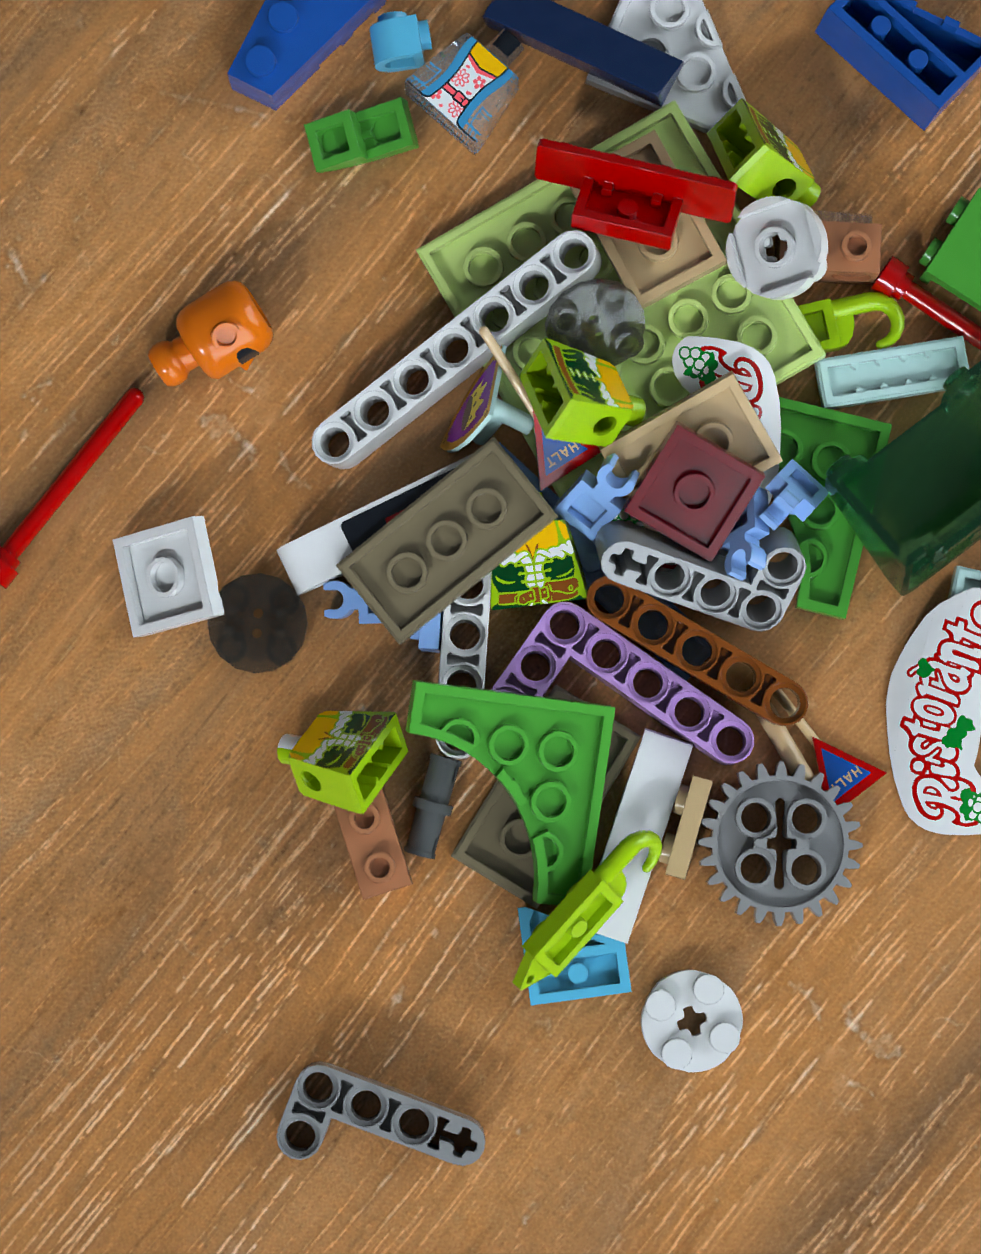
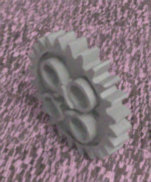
M779 761L775 766L774 775L769 776L765 766L762 763L757 764L755 780H751L745 772L740 771L737 773V780L740 785L737 790L726 783L720 786L727 798L724 803L713 799L707 802L710 808L717 814L715 819L704 818L701 821V825L711 830V836L698 839L697 844L710 848L711 855L701 859L699 865L714 866L716 872L708 878L706 883L708 885H715L722 882L725 885L718 898L721 902H725L734 896L738 898L735 908L737 915L743 914L751 906L754 907L753 917L756 923H761L767 911L772 912L775 926H782L785 912H790L796 924H802L804 908H808L816 917H820L823 915L819 902L822 898L832 904L837 905L839 903L838 897L833 891L835 885L851 888L852 884L843 875L844 869H859L860 864L848 858L850 850L862 848L863 843L850 840L848 833L861 825L860 822L856 821L845 822L843 815L853 805L851 802L836 805L833 800L841 789L838 785L826 791L820 788L824 778L823 773L819 772L810 781L805 780V765L799 764L792 776H788L784 761ZM778 798L784 801L783 838L791 839L792 842L791 849H785L782 852L783 887L781 889H777L774 886L777 862L776 850L767 848V839L774 838L777 834L775 802ZM750 803L759 804L767 813L768 819L765 827L756 833L747 830L741 820L742 811ZM801 804L809 805L817 813V825L814 830L807 834L798 831L792 822L793 812ZM750 854H757L766 862V875L758 883H749L741 874V863ZM801 855L811 857L817 866L816 876L808 884H800L792 876V863Z

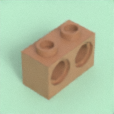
M822 221L828 238L827 269L824 276L816 282L872 285L880 274L882 224ZM775 235L774 257L779 261L784 257V252L787 250V241H782L778 235Z
M384 789L380 790L364 814L334 806L363 900L412 885L413 881Z

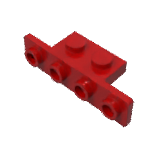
M542 138L537 146L535 178L580 189L572 213L571 228L670 250L681 213L724 223L731 222L738 185L735 182L674 169L666 165H657L622 157L618 154L574 146L566 142Z

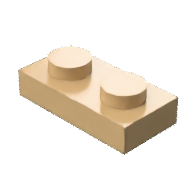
M693 775L690 786L680 784L672 813L682 815L676 835L666 833L659 862L668 864L665 872L666 875L683 880L686 879L701 821L713 781Z

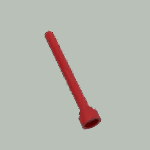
M892 256L870 289L874 292L883 293L888 297L891 296L897 301L903 298L956 335L963 336L965 341L981 351V327L913 282L915 276L908 272L909 266Z
M130 388L126 391L2 547L0 546V585L3 588L7 589L19 574L15 570L21 563L17 560L143 404L144 394L140 389Z

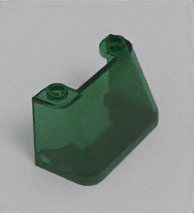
M981 361L969 370L963 366L953 372L943 384L946 392L943 394L940 405L867 460L863 455L852 458L847 454L838 459L826 472V491L883 575L901 596L914 591L981 539Z

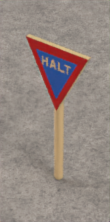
M480 327L479 334L533 418L539 488L542 491L601 453L600 449L596 445L545 438L522 381L488 327Z
M778 689L773 693L787 714L791 716L796 711V707L782 689ZM804 718L795 723L814 748L818 773L824 774L821 789L826 791L836 785L841 788L833 800L836 805L851 802L887 773L821 741Z

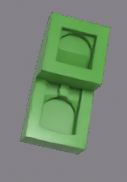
M402 97L356 113L348 109L304 124L314 166L318 173L353 167L419 148L408 102Z

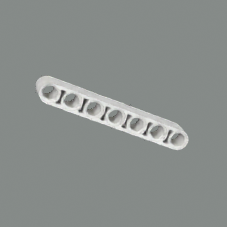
M577 230L566 231L552 240L324 420L315 429L312 436V449L315 455L321 461L338 469H350L358 465L489 362L493 354L479 334V329L485 326L486 317L491 311L500 308L508 311L509 319L506 326L497 332H491L500 347L502 344L508 347L593 280L599 273L602 265L601 254L593 240L586 233ZM583 246L589 249L588 259L583 266L571 269L564 265L565 255L571 248ZM538 277L548 280L549 287L547 293L538 300L525 298L524 290L530 280ZM455 340H466L469 348L467 356L458 363H449L446 359L447 347ZM416 371H426L429 377L426 389L419 394H409L406 383L410 375ZM377 402H387L389 406L387 419L378 426H371L367 416L369 408ZM339 432H346L349 437L348 450L339 457H332L328 447L330 439Z

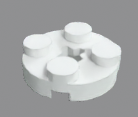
M781 196L761 198L742 210L737 217L740 220L735 225L734 232H729L726 241V259L729 270L734 279L753 294L773 300L793 298L809 289L814 282L820 280L826 273V258L828 254L827 233L819 216L806 204ZM778 235L780 240L787 241V250L784 252V257L779 261L776 257L767 256L766 249L773 246L772 237Z
M681 970L663 977L652 988L650 994L646 997L640 1016V1024L643 1038L648 1048L667 1066L686 1072H702L720 1065L737 1048L740 1042L743 1016L735 993L719 978L697 970ZM692 1006L695 1013L704 1012L706 1021L699 1025L700 1033L696 1035H691L688 1029L680 1030L677 1024L678 1020L684 1018L683 1009Z

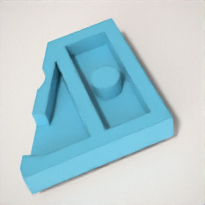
M527 907L517 908L522 945L532 935L535 927L549 915ZM596 933L556 978L550 974L528 987L530 1005L632 992L625 943Z

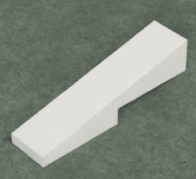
M645 728L599 865L624 838L636 831L650 830L656 833L662 842L693 744ZM648 847L640 850L622 870L627 883L625 893L621 898L624 902L596 932L597 934L628 944L652 872L651 870L646 873L642 870V866L648 856Z

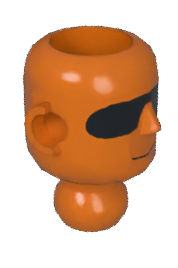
M227 281L185 306L176 317L175 324L180 336L172 341L156 343L149 350L148 357L156 372L167 386L174 387L180 385L187 379L190 371L198 366L210 378L219 379L239 366L245 371L248 370L254 357L270 346L274 333L268 319L248 288L242 282Z

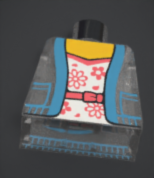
M502 29L486 47L471 34L465 33L404 81L405 94L475 156L481 150L519 89V78L508 66L519 56L524 47L515 36L505 29Z

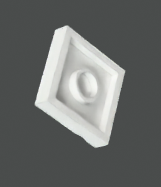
M191 516L113 539L133 638L144 637L225 615L222 599L218 591V580L204 516Z

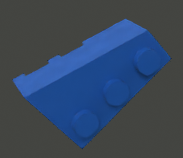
M265 0L227 73L232 90L276 111L320 68V64L340 45L343 46L353 36V32L373 12L376 14L386 4V0Z
M835 0L828 7L815 33L923 131L981 72V37L959 27L961 22L946 16L944 19H941L916 7L917 1Z

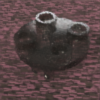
M597 278L579 282L562 292L549 309L545 322L546 338L610 362L613 366H617L628 358L638 355L643 349V334L646 328L644 309L634 292L618 281ZM591 316H596L594 319L589 320ZM602 332L599 336H595L596 333Z
M262 573L240 576L226 584L219 592L225 615L207 620L210 641L219 656L234 668L254 674L276 671L282 666L291 663L303 647L308 629L306 607L295 589L278 577ZM257 609L263 611V615L260 618L254 616V612ZM260 629L262 631L261 637H253V631Z

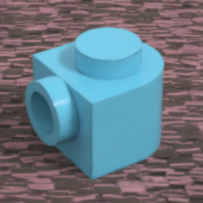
M402 11L387 12L378 16V22L369 28L375 69L381 72H399L426 67L423 51L432 49L428 19L418 21L416 14L407 16V13Z

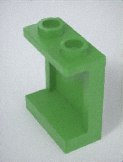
M979 188L970 201L961 196L945 221L953 227L943 242L935 237L919 260V263L926 267L919 280L926 285L930 281L937 283L981 312V188Z

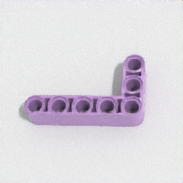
M571 602L556 603L544 613L491 689L543 697L567 661L571 660L676 735L693 744L695 748L715 762L722 765L738 763L745 760L751 754L754 747L753 732L743 720L587 611ZM559 613L572 615L578 623L577 634L570 639L557 638L550 629L551 619ZM599 642L612 643L619 652L618 663L611 668L597 666L591 657V650L594 645ZM530 654L544 656L550 666L549 674L539 681L527 679L521 671V662L526 656ZM649 670L658 676L660 690L656 696L647 698L640 696L635 691L633 678L637 672ZM691 699L700 706L701 719L697 725L686 727L677 721L675 707L680 700ZM723 728H733L742 737L743 746L735 756L725 755L718 749L716 737Z

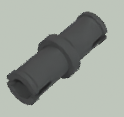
M431 753L420 796H415L412 806L416 807V812L404 851L421 857L435 859V851L445 816L451 817L453 806L449 805L462 762Z

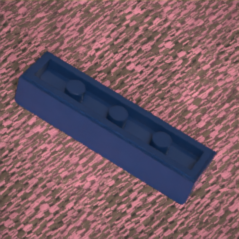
M493 0L482 16L487 27L500 33L507 30L519 42L662 107L684 65V61L551 0Z

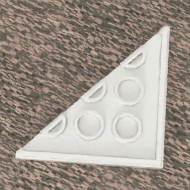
M702 0L619 1L608 27L684 61V65L662 107L675 100L690 127L707 134L741 98L746 101L735 73L733 74L726 58L722 42L709 11L706 10ZM588 73L586 84L653 112L662 108Z

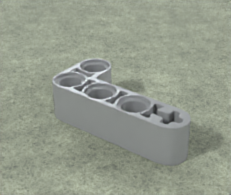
M615 520L603 525L597 532L595 539L602 571L612 581L760 632L770 630L781 621L806 570L805 558L796 537L790 530L779 526L775 530L769 527L770 534L759 540L760 547L766 552L765 568L759 570L747 564L746 579L743 581L726 573L725 556L716 554L713 561L710 562L669 537L628 521ZM777 553H789V555L780 562H769V560ZM665 563L677 564L669 572L662 573L656 571ZM710 580H723L715 588H702ZM756 596H768L760 604H748Z
M322 1061L309 1064L299 1074L280 1121L276 1137L278 1147L283 1154L297 1160L310 1158L318 1151L324 1141L331 1119L455 1165L464 1166L474 1163L480 1158L485 1147L483 1127L473 1117ZM320 1072L330 1077L333 1083V1093L328 1098L322 1100L314 1099L307 1093L305 1082L310 1074ZM368 1090L377 1094L381 1101V1110L378 1114L367 1118L356 1113L352 1102L353 1097L358 1092ZM408 1109H420L428 1116L429 1127L424 1133L416 1136L409 1135L402 1129L400 1117ZM438 1116L448 1119L444 1124L443 1130L459 1134L462 1127L469 1128L471 1130L470 1139L477 1142L474 1147L466 1146L463 1152L460 1153L454 1150V1141L440 1135L439 1145L429 1143L436 1133ZM305 1121L310 1124L315 1132L314 1143L304 1148L293 1145L287 1135L288 1126L291 1123Z

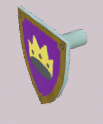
M502 344L500 348L505 354L507 346ZM494 356L489 360L467 392L440 444V447L449 453L459 451L471 441L478 445L486 444L502 424L525 435H528L534 426L533 418L530 414L497 398L502 368Z

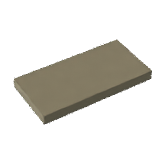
M493 437L346 556L336 567L398 644L401 645L556 520L558 515L495 437Z
M556 684L548 696L550 698L584 702ZM615 720L612 728L602 801L642 737ZM497 780L451 857L537 909L540 903L532 900L534 870L528 834L515 803L506 789Z

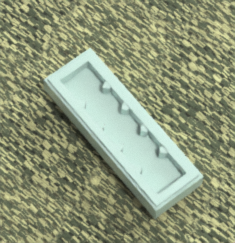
M963 336L828 357L814 364L821 407L831 410L967 388L972 385Z

